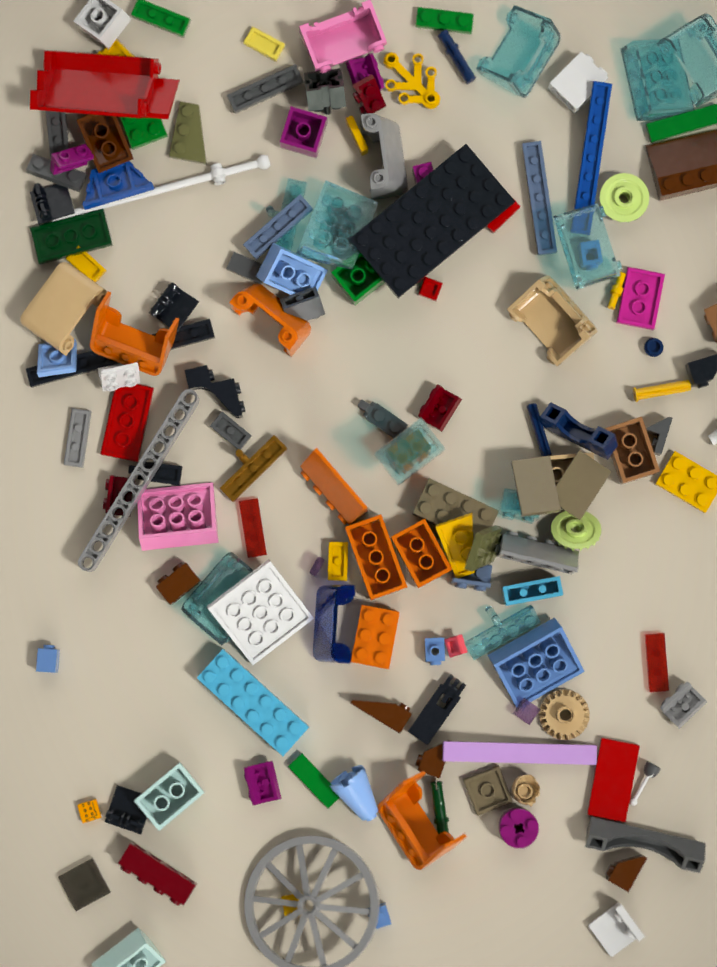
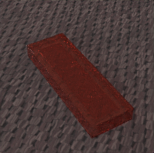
M258 498L239 501L248 558L265 556L267 551Z
M665 633L644 634L649 692L669 691Z

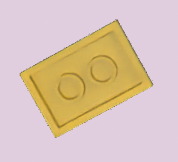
M674 451L655 485L701 512L706 513L717 494V475Z

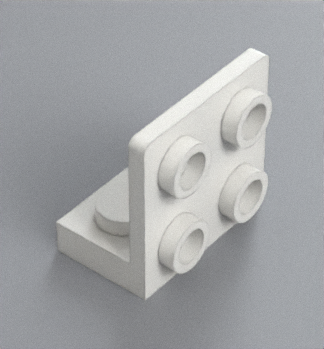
M137 362L127 365L119 363L97 368L103 392L115 391L121 387H133L140 383L139 365Z
M619 902L588 925L611 957L634 940L640 941L645 937Z

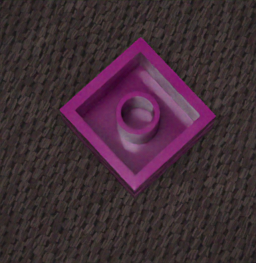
M291 106L280 139V147L317 158L328 123L327 117Z

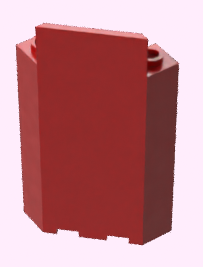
M44 51V70H37V90H30V110L130 118L169 119L180 80L158 78V74L160 75L161 63L156 58Z

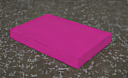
M627 267L616 323L654 331L665 274Z

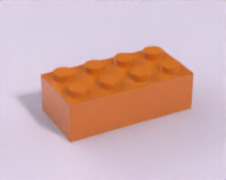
M380 514L346 526L345 530L370 600L372 601L406 589L407 585L382 515Z

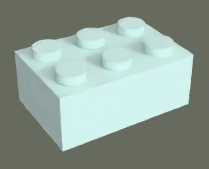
M180 762L134 801L158 831H160L203 795L205 791Z

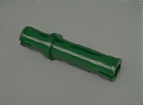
M435 781L430 782L435 813L434 824H436L438 834L442 832L449 833V817L446 816L442 781H437V789Z

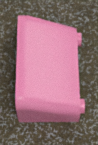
M371 0L362 2V6L358 10L354 7L350 12L321 23L315 22L314 27L309 26L308 23L299 26V33L315 71H320V73L328 72L332 66L369 52H381L387 44Z

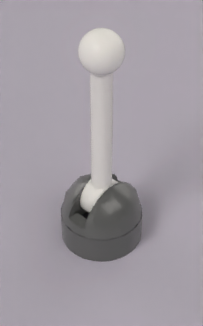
M647 761L644 766L646 776L634 798L630 800V805H637V799L648 779L657 776L661 770L660 767Z

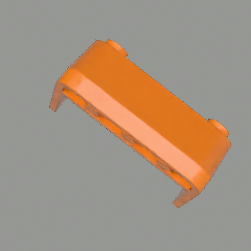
M108 291L96 309L90 340L91 350L98 355L124 365L137 362L139 371L152 376L159 375L174 343L179 318H175L169 330L161 328L157 331L156 336L122 324L120 312L109 307L112 292Z
M424 771L401 782L378 804L380 816L413 867L417 870L427 867L451 851L467 837L466 834H463L454 839L448 832L438 834L418 802L422 799V789L417 782L426 774Z

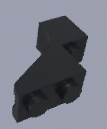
M207 365L185 370L189 389L212 392L235 418H243L242 412H246L244 402L239 401L238 394L241 393L239 382L235 383L234 378L212 383L215 380L213 370H209Z

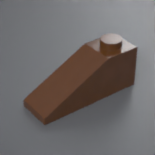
M351 701L352 705L399 734L412 715L409 712L411 708L403 703L397 705L396 703Z

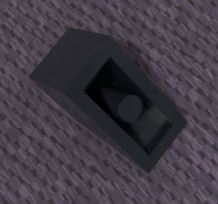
M717 354L689 362L685 365L692 387L697 386L700 389L709 386L708 382L712 381L717 373Z

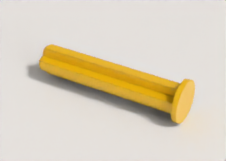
M683 380L639 389L633 387L634 400L638 402L642 399L690 391L691 383L689 380Z

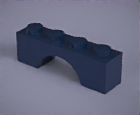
M552 402L549 403L540 416L545 429L606 460L609 459L618 446L614 433L600 426L597 428L587 427L574 419L566 409Z

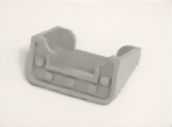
M374 113L361 114L362 135H368L373 143L380 142L384 169L375 170L370 176L371 200L403 195L407 190V177L399 125Z

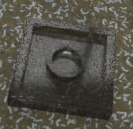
M94 858L58 876L75 911L111 893Z

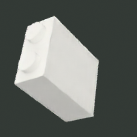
M580 52L548 86V89L574 114L591 99L593 81L607 83L609 78L607 77V72L602 67L598 68L593 63L594 60L591 56Z

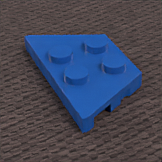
M130 161L98 173L96 168L91 170L90 182L86 189V199L82 205L84 210L154 190V185Z

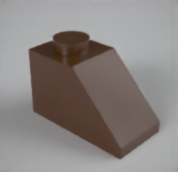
M443 742L424 751L423 755H418L415 766H418L417 771H424L426 774L440 779L446 762L442 761Z
M641 854L616 861L614 865L610 864L605 873L607 875L606 879L629 892L647 857Z

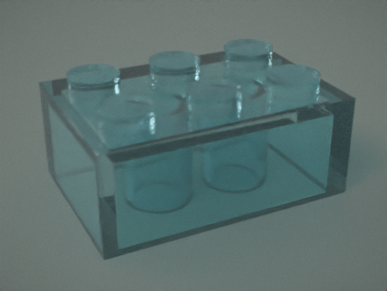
M420 418L374 453V456L397 486H399L443 453L445 448L424 420Z

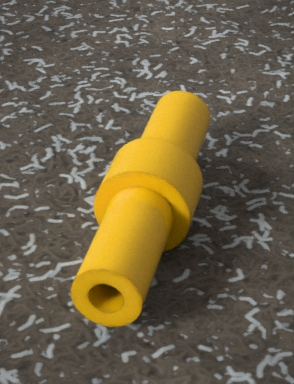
M623 272L618 273L615 285H612L611 297L607 306L609 309H615L618 297L622 294V285L626 276Z

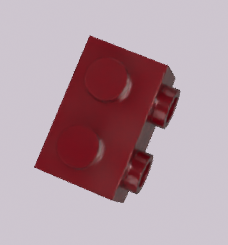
M437 384L430 392L427 402L420 408L418 417L424 423L442 432L462 399Z

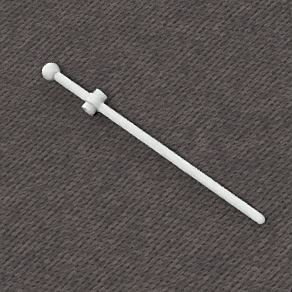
M260 155L255 161L225 169L222 168L220 163H216L210 166V173L154 187V190L84 210L83 207L74 209L75 214L52 220V222L213 180L215 185H222L226 183V176L258 167L262 170L268 169L270 167L269 158L267 155Z

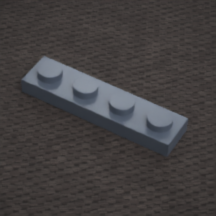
M300 194L243 244L244 247L257 260L271 247L272 243L280 240L313 211V208Z

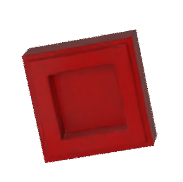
M425 277L418 295L436 302L443 283Z

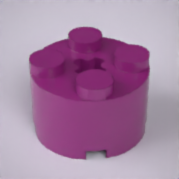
M521 807L505 811L498 823L500 836L506 844L514 848H526L538 836L539 824L537 819L530 811ZM522 823L521 827L523 830L515 832L514 825Z

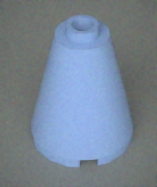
M363 765L352 767V772L347 773L344 771L331 782L332 785L330 787L361 820L371 821L377 816L378 808L365 768Z

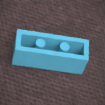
M560 576L501 587L505 606L563 595Z

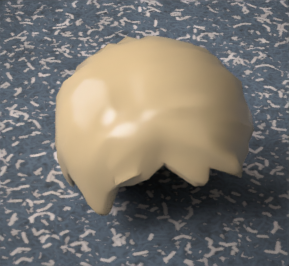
M530 774L517 777L511 786L514 799L523 805L532 807L533 803H536V798L540 795V785L535 777Z

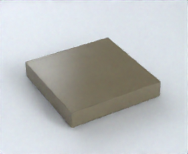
M499 765L463 779L477 816L513 802Z

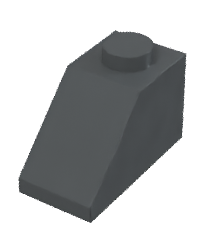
M316 287L280 299L285 313L308 321L325 315Z

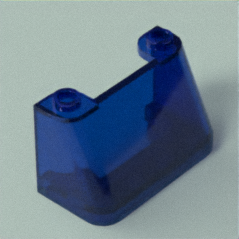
M323 585L317 590L313 656L317 661L351 664V651L347 645L336 643L338 605L345 606V604L350 603L354 599L355 585Z

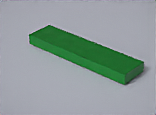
M717 104L646 124L650 142H658L717 125Z

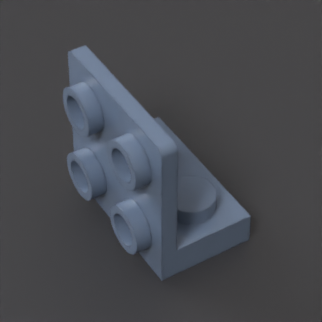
M492 565L483 566L476 569L473 574L461 578H456L452 571L451 583L455 584L456 588L466 589L467 586H474V590L485 592L486 588H491Z

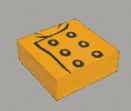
M97 799L77 805L82 823L102 818Z

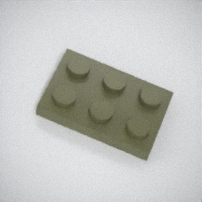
M495 525L476 532L464 569L472 572L495 560L497 554L495 549L500 544L503 536L501 534L502 527Z

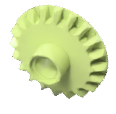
M628 173L616 174L603 184L600 191V204L602 210L612 220L619 221L620 223L634 221L646 211L649 204V191L645 183L637 176ZM619 196H627L628 202H621Z
M564 511L558 514L552 521L551 535H553L554 541H557L558 545H563L565 549L571 548L573 551L574 549L581 551L583 548L589 549L591 545L595 546V543L599 541L601 525L598 519L589 512H585L581 520H578Z

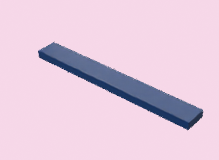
M593 81L571 233L590 235L612 83Z

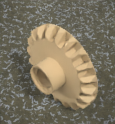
M562 689L552 692L543 700L539 710V719L543 729L550 736L559 740H570L582 734L587 728L590 720V711L588 704L582 696L574 691ZM564 709L570 712V717L567 720L560 718V712Z

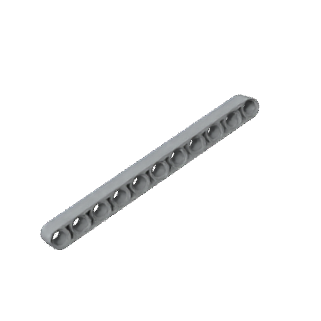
M184 390L79 557L78 565L82 570L92 572L102 561L198 406L199 396L194 390ZM189 394L195 396L192 403L185 402V398ZM177 411H184L183 419L177 420L175 418ZM168 427L174 428V434L171 436L165 435V430ZM158 443H163L164 450L157 453L155 446ZM152 459L154 466L151 469H146L145 462ZM143 476L144 482L141 485H135V478ZM128 492H132L134 495L133 500L130 502H126L124 499L125 494ZM121 508L123 516L115 518L114 512L116 509ZM107 525H112L113 532L110 535L104 533V528ZM101 541L103 548L101 551L96 552L94 544ZM86 558H91L93 561L92 566L89 568L84 566Z

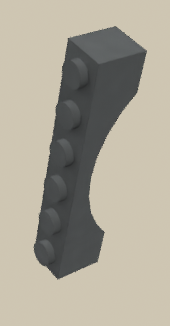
M591 817L587 827L585 847L600 851H607L617 847L644 848L666 857L680 869L700 873L705 862L706 843Z

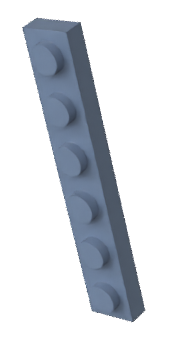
M541 141L522 143L538 256L557 253L542 143Z

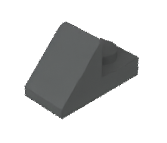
M667 417L646 428L647 433L657 436V438H653L651 443L654 455L660 456L662 454L672 417Z

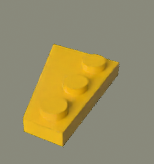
M472 513L437 524L436 530L455 577L461 578L473 574L475 570L471 572L464 569L474 541Z

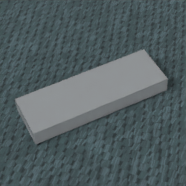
M72 408L64 465L84 467L92 411Z

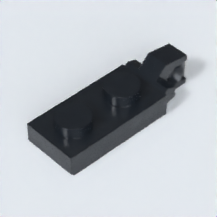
M145 462L146 469H151L154 466L153 462ZM161 464L151 482L180 486L183 467ZM129 465L128 473L132 474L136 466ZM138 476L137 479L144 481L143 476Z

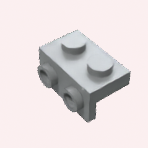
M688 681L685 684L679 685L675 691L676 693L671 697H667L660 707L663 714L679 729L707 703L706 699Z

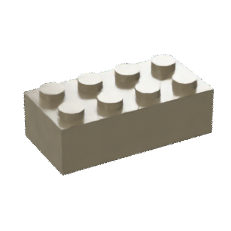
M429 478L412 515L437 525L472 513L474 540L476 532L492 527L499 510Z

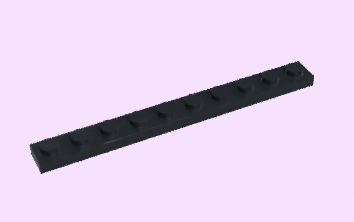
M207 319L181 326L179 331L176 332L171 350L214 339L215 335L211 320ZM89 351L77 355L76 372L38 377L37 366L26 368L30 387L33 388L98 370L97 368L119 364V362Z

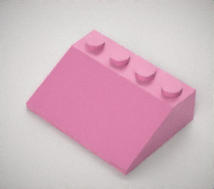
M213 482L146 489L137 502L139 541L142 551L219 543Z

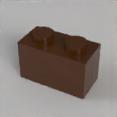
M179 563L172 569L174 572L170 576L164 575L157 581L159 584L156 588L170 605H173L202 582L188 563Z

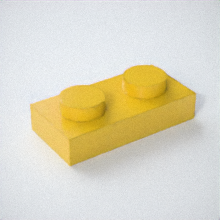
M329 542L328 581H347L348 542Z

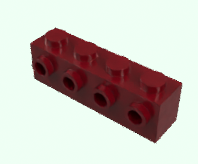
M134 842L129 844L118 862L121 865L120 869L127 874L132 872L138 876L136 878L138 881L145 885L149 883L154 886L153 890L160 895H168L170 897L169 900L177 906L180 904L184 906L198 884Z

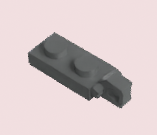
M361 400L357 407L365 412L363 416L367 421L397 441L408 426L407 423L378 403L376 404L372 401L371 404H368Z

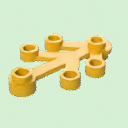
M393 52L387 53L384 56L385 67L395 69L407 82H396L393 79H389L385 83L386 90L389 92L395 90H416L420 96H409L408 93L403 92L399 95V103L401 105L421 103L427 109L436 108L440 103V96L435 91L436 68L430 66L426 69L425 75L428 78L426 90L421 85L422 64L424 60L422 54L416 53L412 57L414 64L413 77L399 63L397 54ZM393 57L395 60L394 62H389L388 58ZM420 57L421 62H415L414 59ZM433 70L435 74L430 76L428 71ZM389 83H393L395 86L393 88H389L387 85ZM406 96L408 100L403 102L401 97ZM429 96L434 97V101L429 102L427 98Z

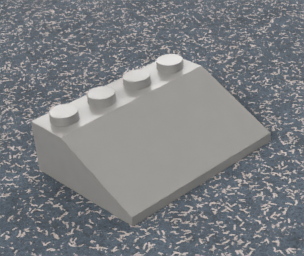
M507 531V534H502L497 557L571 575L578 571L579 551H573L571 548L565 549L564 546H556V542L545 540L544 543L538 542L537 538L526 535V538L518 537V533Z

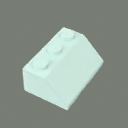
M137 928L94 961L92 966L160 967L166 961L149 937Z

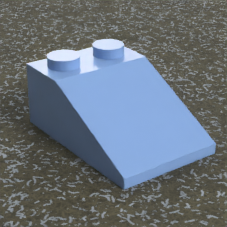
M272 243L256 277L262 282L292 295L312 287H316L318 291L328 270L278 244Z

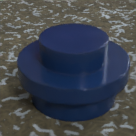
M650 338L646 341L644 350L648 356L657 357L663 352L664 347L661 340Z

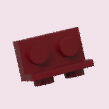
M372 74L352 85L355 91L353 97L357 104L360 103L361 105L359 107L361 114L375 113L386 107L378 84Z
M110 475V479H106L105 490L108 491V495L103 501V509L106 514L128 478ZM132 492L125 494L124 499L126 502L133 500ZM121 508L116 509L114 515L123 516V510Z

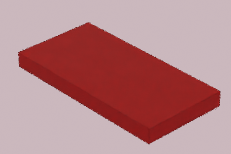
M136 384L133 387H121L114 391L100 455L139 462L154 393L153 387Z
M601 738L587 815L626 822L640 745Z

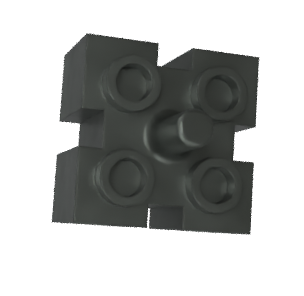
M341 68L331 69L326 73H319V71L304 73L308 111L320 112L324 110V114L329 115L331 114V109L336 110L346 107Z

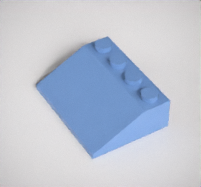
M555 617L487 655L517 709L585 672L562 626Z

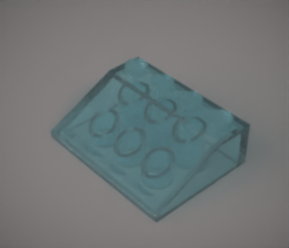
M679 39L632 41L621 48L637 121L655 120L695 110Z
M326 180L296 254L315 262L353 269L359 252L350 243L349 239L372 220L379 202Z

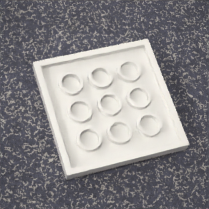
M269 559L207 606L252 665L314 619Z

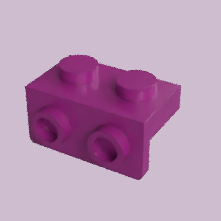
M369 53L364 58L352 59L346 62L352 84L372 74L380 91L384 88V81L378 70V63L373 53Z
M86 144L51 154L50 171L53 175L85 166L89 160H93L94 155Z
M273 761L244 768V778L248 785L249 799L253 806L282 799Z

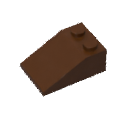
M89 114L77 119L87 147L94 155L93 161L98 173L134 159L116 116Z

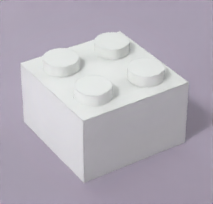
M89 0L73 22L85 33L109 49L131 18L123 9L110 0Z

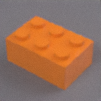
M426 519L391 536L392 542L418 589L453 570Z
M366 605L361 606L351 662L389 669L400 612Z

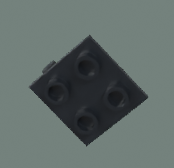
M40 183L34 184L30 195L38 224L75 214L68 188L58 184L45 188Z
M172 282L167 285L168 287L164 293H161V297L157 299L158 301L153 308H150L149 314L168 327H171L175 318H179L178 332L199 301Z
M117 785L110 808L105 816V823L142 834L147 816L134 801L142 793Z

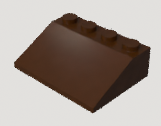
M717 130L646 146L659 201L717 188Z

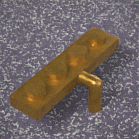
M273 435L250 459L241 449L236 450V456L244 465L220 489L234 502L288 448Z

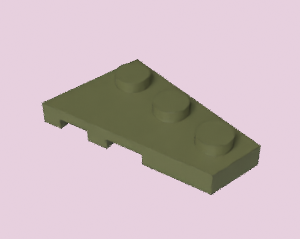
M180 101L169 157L207 165L199 105Z

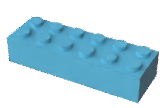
M222 649L197 677L200 682L282 756L289 751L310 727L225 649Z

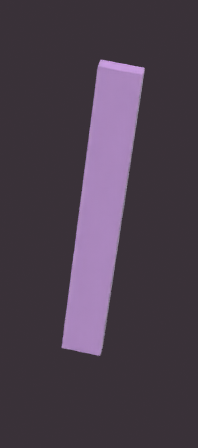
M443 741L442 761L597 765V745Z

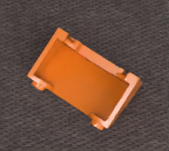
M253 284L238 292L229 302L232 310L239 316L244 312L254 314L260 308L282 325L283 328L278 335V339L285 347L284 352L290 357L293 356L311 332V326L307 320L285 313L280 299L261 284Z

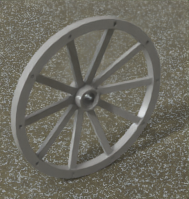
M322 836L293 838L271 849L253 870L246 888L244 903L246 923L254 943L264 956L278 967H305L293 964L291 961L308 918L321 967H345L362 954L371 941L377 927L380 908L377 885L365 861L347 845ZM303 844H320L331 847L332 850L310 894ZM295 846L297 848L304 895L271 863L279 854ZM340 851L352 860L360 870V873L317 897L337 852ZM267 867L299 901L255 896L258 881L265 868ZM360 879H365L370 895V909L321 904L322 901ZM308 900L313 903L311 911L306 909V902ZM254 902L298 907L297 910L262 932L259 931L254 914ZM320 910L370 915L367 928L360 942L357 944ZM302 914L287 956L283 959L267 945L263 938ZM315 916L353 948L344 958L330 965H327Z

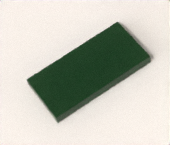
M104 209L30 227L40 265L71 255L83 254L82 252H90L113 246Z

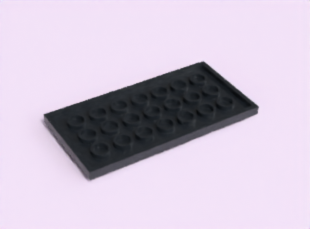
M465 144L354 234L349 241L399 299L516 201L470 147Z

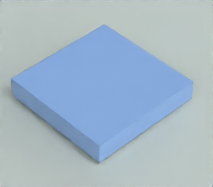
M74 339V346L67 356L48 343L38 344V377L76 372V339Z

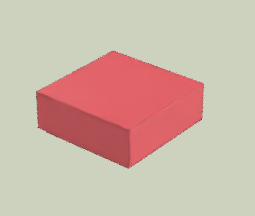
M462 634L444 639L450 658L467 653Z

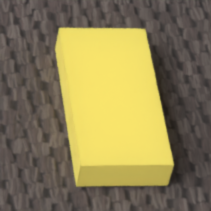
M253 26L243 42L244 45L277 62L285 48L284 43Z

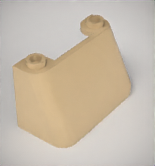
M62 262L56 267L22 313L20 318L21 324L37 337L67 356L74 346V338L70 333L92 304L97 307L99 306L108 291L72 265Z
M548 275L540 278L507 309L512 320L515 322L524 321L548 349L547 359L556 366L563 363L598 332L594 324L558 283Z

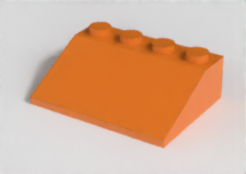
M317 448L314 449L300 466L303 470L300 473L306 481L311 480L315 484L312 488L319 496L323 494L327 498L325 503L331 510L336 509L339 515L337 517L344 525L347 523L352 525L368 512L367 506Z

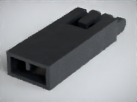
M452 674L449 675L443 685H439L408 730L409 733L426 745H429L461 698L459 695L466 686V684L462 683L458 689L456 686L460 681L459 679H456L453 684L449 683L453 679ZM443 693H444L445 696L443 697V699H442L441 701H442L443 703H446L447 700L449 699V697H450V700L448 701V703L446 704V706H445L444 708H441V707H440L439 705H437L436 703L438 702V700L441 698V696H442Z

